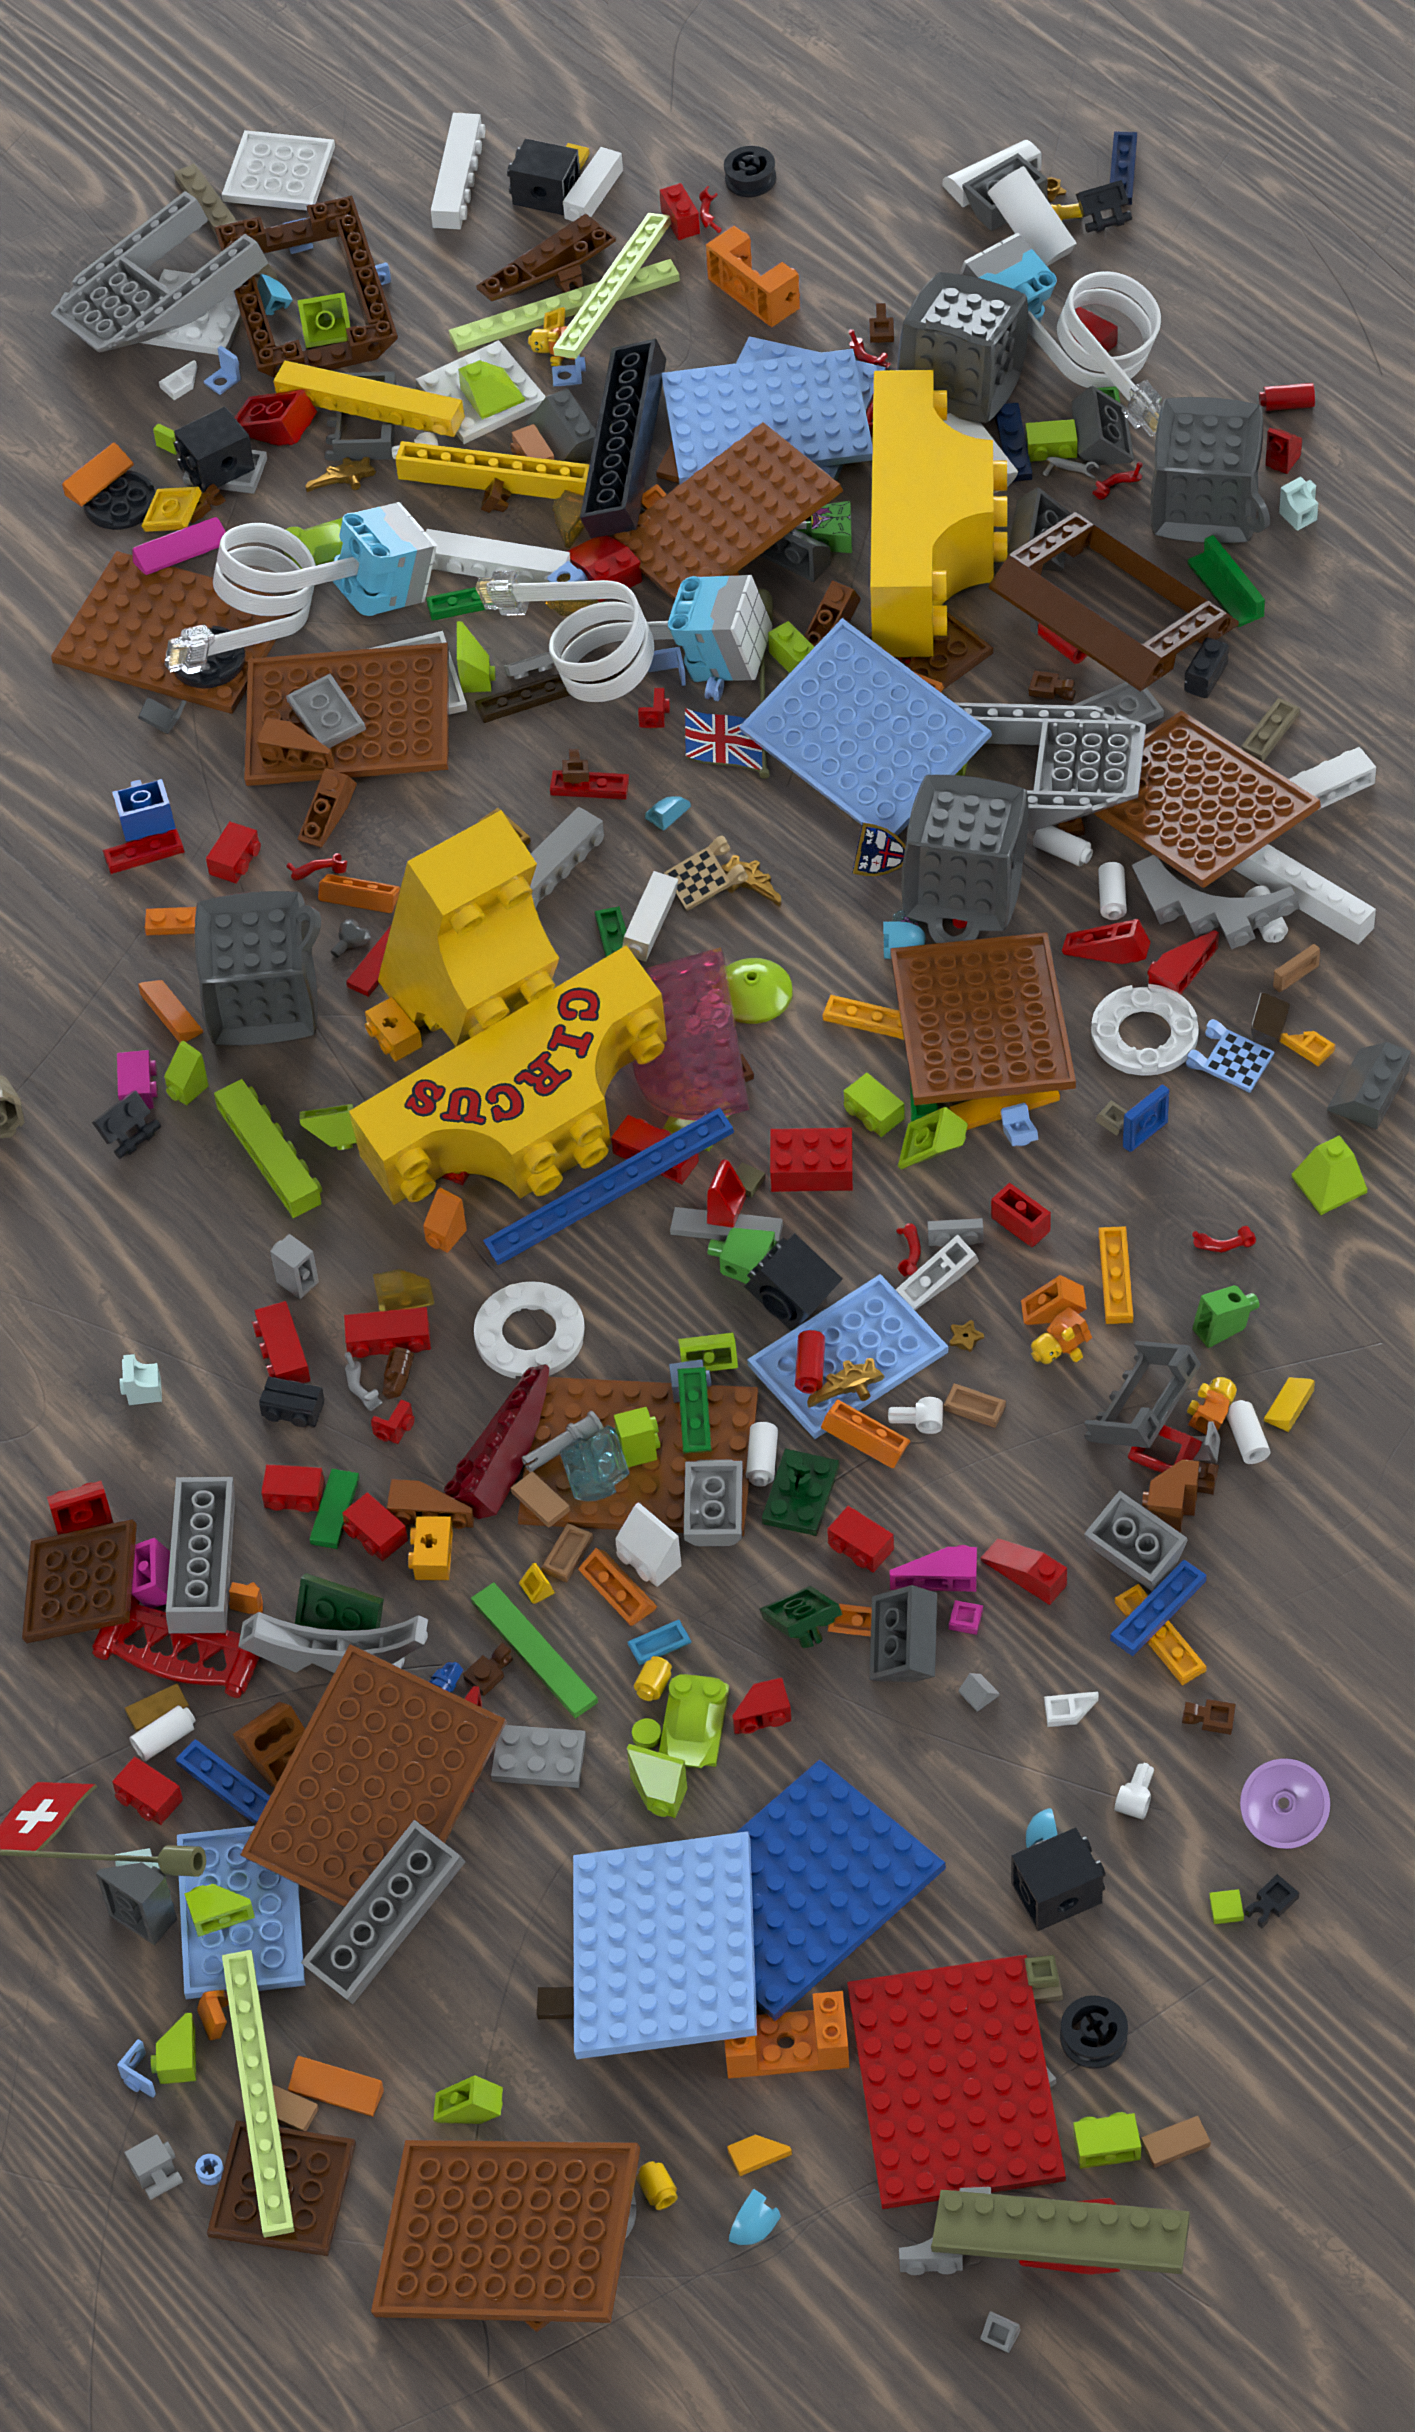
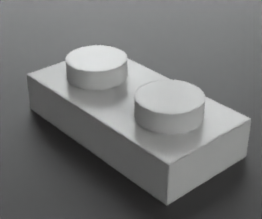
M546 652L505 665L504 669L506 676H514L515 679L528 676V671L536 668L538 672L553 668L552 663L554 661L550 653Z
M983 1218L928 1221V1245L944 1247L956 1235H959L967 1245L983 1243Z

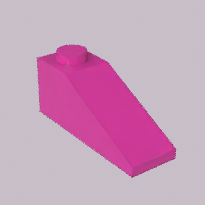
M966 1545L946 1547L891 1569L890 1590L913 1585L929 1591L976 1592L977 1547Z

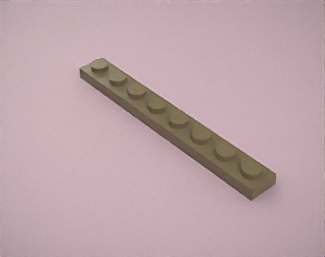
M195 163L174 172L175 179L184 192L186 191L198 200L208 218L207 223L215 234L216 226L237 222ZM269 264L263 267L259 273L254 274L257 284L261 274L270 276L278 281L276 273Z

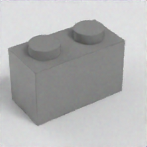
M290 1234L273 1246L270 1253L276 1282L298 1299H301L319 1283L313 1251Z

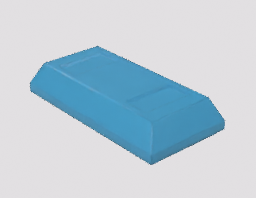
M679 1619L627 1642L639 1666L645 1664L653 1656L661 1657L692 1643Z

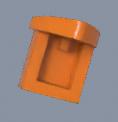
M232 1582L229 1590V1608L253 1615L257 1612L263 1613V1600L260 1588L254 1582L248 1585Z
M207 1991L200 1998L197 2011L209 2041L220 2039L227 2023L222 2008L229 2005L227 1991Z

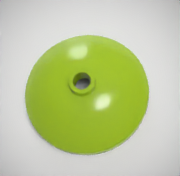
M746 958L731 963L719 973L714 982L713 996L715 1000L731 1009L732 1020L745 1024H758L770 1021L786 1010L792 999V982L788 973L775 962L762 958Z

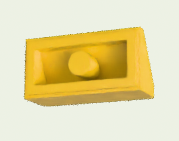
M1289 1377L1264 1417V1422L1289 1432L1314 1392L1315 1381L1312 1379Z

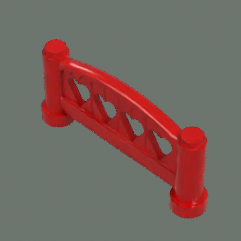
M133 1595L131 1596L130 1622L100 1628L92 1646V1654L99 1659L108 1660L109 1656L115 1654L131 1665L164 1679L194 1685L225 1686V1693L233 1698H240L245 1693L260 1659V1656L238 1647L241 1634L226 1630V1633H169L166 1612L139 1605L140 1601ZM144 1627L147 1645L144 1648H137L134 1644L126 1645L124 1643L127 1637ZM167 1635H171L173 1653L171 1655L164 1656L161 1652H151L153 1645ZM197 1642L200 1660L197 1663L191 1664L187 1659L183 1661L177 1659L180 1652ZM223 1649L227 1664L223 1671H216L214 1667H204L206 1660Z

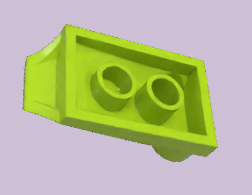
M343 517L304 530L299 527L285 529L296 536L308 548L316 566L334 562V558L341 553L343 542L340 540L339 534ZM283 551L286 557L291 559L300 569H302V567L293 557H291L288 553Z
M681 1674L672 1678L669 1683V1696L659 1753L685 1760V1767H716L730 1691L729 1685L718 1678Z

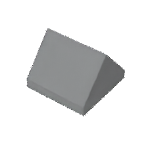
M969 1673L958 1690L976 1711H979L1000 1696L999 1692L982 1674Z
M990 2311L980 2340L1009 2353L1021 2329L1019 2324Z

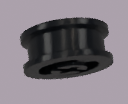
M743 146L730 152L724 160L726 186L732 193L738 196L757 197L770 191L776 183L774 156L763 147Z
M1091 1995L1075 2000L1066 2008L1061 2020L1060 2042L1064 2053L1071 2061L1085 2068L1099 2069L1115 2063L1122 2056L1127 2044L1128 2021L1124 2011L1118 2004L1106 1997ZM1087 2017H1090V2028L1092 2031H1089V2021L1087 2020ZM1082 2020L1081 2028L1079 2030H1074L1073 2027L1075 2026V2024ZM1096 2033H1099V2042L1102 2047H1098V2036ZM1114 2034V2039L1106 2045L1107 2036Z

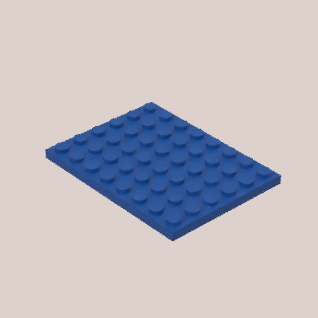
M820 1759L736 1832L748 1831L751 1843L756 2005L776 2021L946 1869L945 1862Z

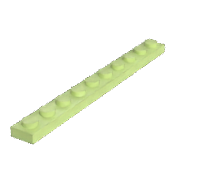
M648 213L554 345L555 356L577 359L670 226L671 220L669 215Z
M668 259L640 268L617 301L680 281L679 273L672 260ZM599 282L450 329V338L456 350L461 352L544 325L545 313L561 307L566 308L565 318L576 315Z
M252 1950L222 1955L262 2233L264 2238L295 2232Z

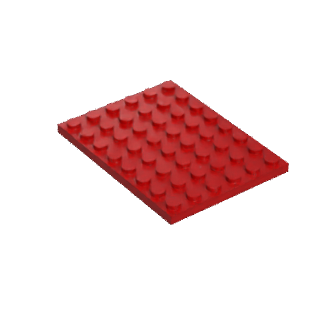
M1026 1954L847 1982L882 2209L939 2201L941 2190L960 2191V2188L991 2187V2193L1066 2181L1032 1986L1028 1985L1024 1959L1027 1958Z

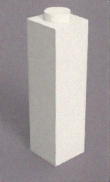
M600 147L563 200L565 219L575 221L584 214L590 217L593 215L623 171L622 153Z
M656 871L653 872L623 940L622 947L627 945L636 959L647 961L675 898L678 884L677 878Z

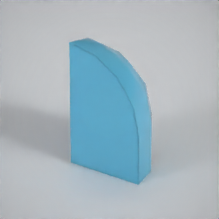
M260 275L257 287L266 315H273V311L279 310L282 307L286 309L293 301L288 290L270 276Z
M679 796L666 797L646 812L645 819L664 831L691 807L690 801Z
M883 922L884 959H891L890 948L925 944L926 936L919 926L909 922Z
M1051 1808L1037 1813L1031 1819L1026 1830L1027 1848L1037 1842L1057 1835L1055 1819Z
M753 2189L736 2216L729 2234V2242L738 2245H752L763 2240L781 2217L777 2208L771 2209L765 2205L766 2197Z

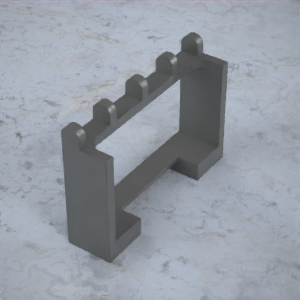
M395 372L344 373L397 385ZM337 411L336 417H329L327 419V425L336 428L335 434L326 436V443L333 446V450L325 452L324 458L326 460L340 461L346 457H349L350 460H362L363 457H369L370 460L393 459L391 449L394 446L395 424L384 422L381 429V439L341 440L343 412Z
M1136 1341L1134 1344L1138 1351L1134 1356V1359L1137 1361L1132 1371L1125 1370L1122 1377L1126 1381L1120 1390L1111 1392L1109 1398L1112 1400V1403L1107 1411L1099 1412L1096 1416L1097 1420L1085 1421L1084 1425L1088 1429L1084 1435L1085 1439L1096 1443L1150 1448L1201 1366L1190 1345ZM1150 1364L1168 1366L1173 1373V1377L1153 1409L1141 1407L1131 1424L1114 1422Z

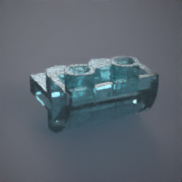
M609 1425L588 1440L579 1437L560 1451L573 1496L581 1501H595L616 1493L614 1485L630 1474L616 1430Z

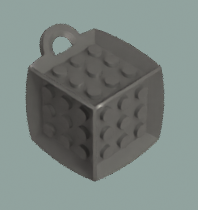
M937 273L919 292L904 319L899 343L897 370H933L934 390H947V414L951 413L959 419L968 421L989 422L1010 397L1022 372L1028 337L1027 296L1017 290L985 279L954 273Z
M1176 397L1163 400L1156 430L1155 469L1150 501L1151 526L1154 535L1193 542H1204L1205 538L1214 535L1219 543L1248 542L1251 540L1253 532L1259 533L1269 527V511L1258 493V470L1263 444L1262 406L1244 401L1214 397ZM1258 510L1259 516L1256 519V512Z
M958 775L924 776L915 797L909 820L902 867L903 913L906 917L928 923L930 935L936 943L976 940L980 931L1006 930L1018 898L1027 843L1029 810L1026 789L978 777ZM943 918L967 921V927L962 934L951 936L944 931L942 920Z
M246 892L210 898L197 903L195 914L196 964L203 1018L212 1043L219 1045L267 1044L303 1038L316 1033L318 994L312 947L320 932L321 915L317 909L305 905L300 892Z

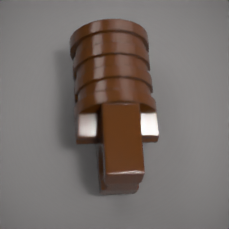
M400 1347L390 1350L386 1370L384 1371L382 1395L386 1398L393 1399L401 1396L408 1382L410 1368L414 1359V1354L411 1351Z

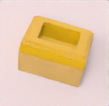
M561 307L545 313L543 329L551 330L564 327L566 308Z
M533 1563L519 1584L531 1602L536 1604L555 1594L538 1565Z

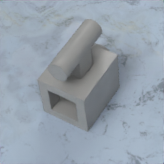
M157 2134L125 2151L132 2172L142 2189L146 2188L145 2192L150 2200L183 2183L178 2171L175 2172L172 2160L176 2158L173 2149L168 2141L163 2144Z

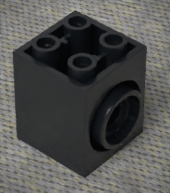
M525 138L521 147H518L513 163H510L507 169V176L510 177L509 194L512 195V204L564 215L563 200L580 177L578 149Z
M225 406L174 431L176 441L173 444L179 455L177 464L183 473L186 472L189 475L192 485L194 487L198 486L203 493L213 483L218 488L255 470L249 435Z
M794 1233L788 1240L783 1237L747 1274L750 1280L744 1287L773 1316L778 1318L792 1331L811 1315L843 1278Z
M1076 1827L1047 1840L1037 1842L1029 1848L1011 1855V1884L1037 1931L1102 1904L1103 1891L1105 1890L1103 1877L1106 1876L1104 1867L1100 1860H1094L1089 1840L1085 1835L1081 1837Z

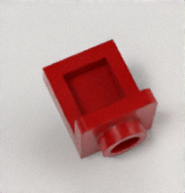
M654 688L653 707L638 708L640 728H665V713H670V698H665L664 688Z
M400 1400L388 1421L373 1416L371 1420L373 1434L382 1441H391L399 1444L405 1432L410 1431L414 1424L415 1417L412 1413L411 1403Z

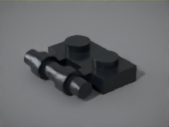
M1122 180L1076 194L1082 217L1092 215L1093 222L1085 224L1087 233L1093 231L1098 233L1104 231L1106 227L1113 225L1116 227L1122 226L1125 222L1132 220L1131 212L1122 213L1120 207L1129 203ZM1112 210L1113 216L1102 218L1101 212Z
M137 1091L130 1092L92 1122L106 1144H111L115 1140L118 1141L120 1146L114 1150V1153L119 1159L126 1154H132L137 1150L136 1146L145 1139L147 1141L155 1136L154 1132L161 1128V1124L156 1119L149 1124L144 1121L143 1118L150 1114L151 1111ZM135 1125L139 1132L128 1138L125 1132Z

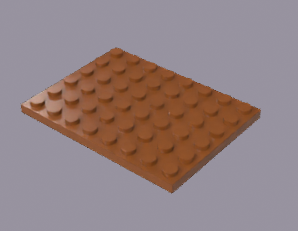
M762 422L723 453L716 456L702 469L696 471L694 475L678 485L673 491L640 514L636 530L616 533L611 538L626 545L641 562L639 566L641 572L675 601L683 580L692 576L734 575L842 493L843 489L836 480Z
M116 551L55 648L51 659L52 663L233 714L247 690L248 659L267 657L277 639L244 647L246 659L241 672L230 682L214 688H196L188 686L177 679L169 664L172 645L177 638L191 629L199 630L220 626L234 631L290 617L292 613L279 616H261L240 611L225 603L217 595L213 587L212 577L172 566L145 575L133 563V555ZM231 583L237 588L252 594L276 596Z
M448 642L248 659L244 778L246 786L321 780L325 768L261 757L257 740L266 718L290 721L309 734L287 702L286 696L328 674L332 675L366 727V730L329 748L335 763L334 769L330 770L348 775L350 778L448 770Z
M1180 711L1145 735L1138 798L1093 814L1202 888H1205L1320 809L1321 803L1320 799L1185 712Z
M1047 932L890 948L914 1105L1076 1089L1075 1073Z
M548 1377L542 1412L529 1453L565 1432L568 1424H575L587 1417L589 1411H593L597 1415L604 1428L602 1434H594L586 1439L581 1447L574 1445L533 1471L570 1506V1512L552 1526L565 1527L568 1523L578 1528L621 1530L633 1507L639 1502L674 1533H684L685 1462L732 1459V1461H742L743 1464L742 1536H744L750 1485L749 1478H746L749 1434L751 1425L756 1423L758 1387L722 1385L707 1387L711 1452L683 1454L680 1402L674 1403L671 1383ZM647 1407L650 1417L655 1416L659 1429L657 1434L660 1448L656 1449L657 1460L624 1468L617 1446L614 1415ZM535 1459L525 1463L523 1478L530 1473L526 1466L534 1462ZM520 1501L519 1525L546 1526Z
M349 1644L240 1855L328 1900L346 1907L414 1820L443 1843L446 1842L507 1720Z
M405 2140L371 2313L374 2317L611 2323L640 2146L638 2143Z

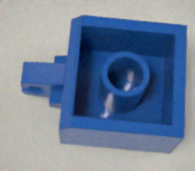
M162 779L142 784L141 780L132 781V787L112 792L126 842L140 840L146 836L163 834L169 830L176 829Z

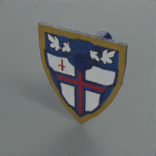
M862 822L852 874L880 876L903 866L906 845L888 829Z

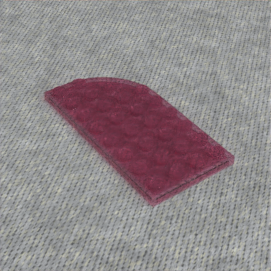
M722 948L644 968L662 993L667 1041L664 1042V1050L654 1060L646 1064H638L636 1060L633 1061L635 1078L646 1100L664 1114L685 1120H698L719 1107L725 1116L749 1110Z

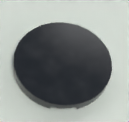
M127 470L83 505L85 514L92 523L105 529L121 530L134 527L144 521L155 495L154 485L146 476Z
M220 626L199 630L191 629L177 638L171 647L170 657L173 654L171 652L173 651L172 648L178 647V644L230 632L231 630ZM242 647L172 665L171 669L177 679L188 686L196 688L218 687L230 682L241 672L246 659L245 650Z

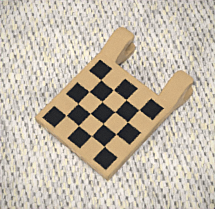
M718 836L707 848L664 872L665 875L678 879L676 894L687 911L731 885L743 883L748 879V875L742 865L734 866L726 875L715 856L723 855L730 851V846L724 836Z

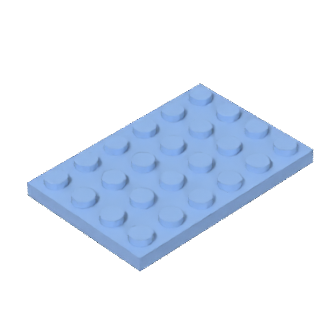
M879 1274L747 1359L750 1369L809 1434L816 1439L827 1432L821 1428L827 1412L837 1399L859 1411L947 1354L948 1346L885 1278ZM806 1330H815L824 1334L826 1338L823 1385L827 1382L826 1377L828 1374H837L844 1369L843 1362L846 1360L856 1365L865 1364L867 1358L874 1359L875 1368L880 1370L885 1378L882 1381L868 1385L867 1389L871 1396L866 1401H861L856 1392L842 1393L808 1408L807 1401L811 1394H805L795 1387L799 1333Z
M255 1826L177 1835L178 1846H199L204 1849L206 1854V1867L201 1876H179L184 1994L186 1999L201 1998L202 1994L207 1991H227L222 1955L252 1950L258 1991L306 1986L305 1969L301 1963L304 1959L299 1885L240 1855ZM215 1884L249 1898L255 1918L198 1937L184 1893L191 1891L197 1886Z

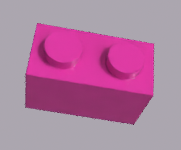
M149 1050L117 1053L119 1101L130 1092L137 1091L149 1109L154 1108L153 1098L158 1097L157 1082L153 1081V1076H157L156 1060H151Z
M156 1538L135 1545L132 1595L144 1606L152 1609L167 1603L170 1551Z

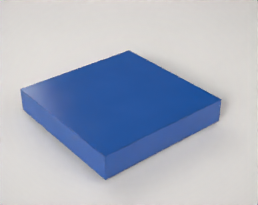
M1162 1084L1124 1114L1123 1147L1127 1151H1133L1168 1123L1169 1089Z

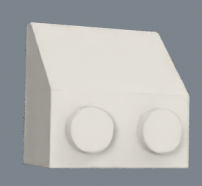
M638 1502L633 1507L616 1537V1554L624 1564L633 1566L644 1581H650L658 1587L681 1567L679 1536Z

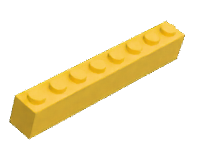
M284 361L273 380L276 393L304 390L313 406L433 432L439 435L454 437L465 418L461 399Z
M401 441L395 458L398 479L486 490L494 478L504 481L503 488L512 494L583 502L590 466L589 464Z

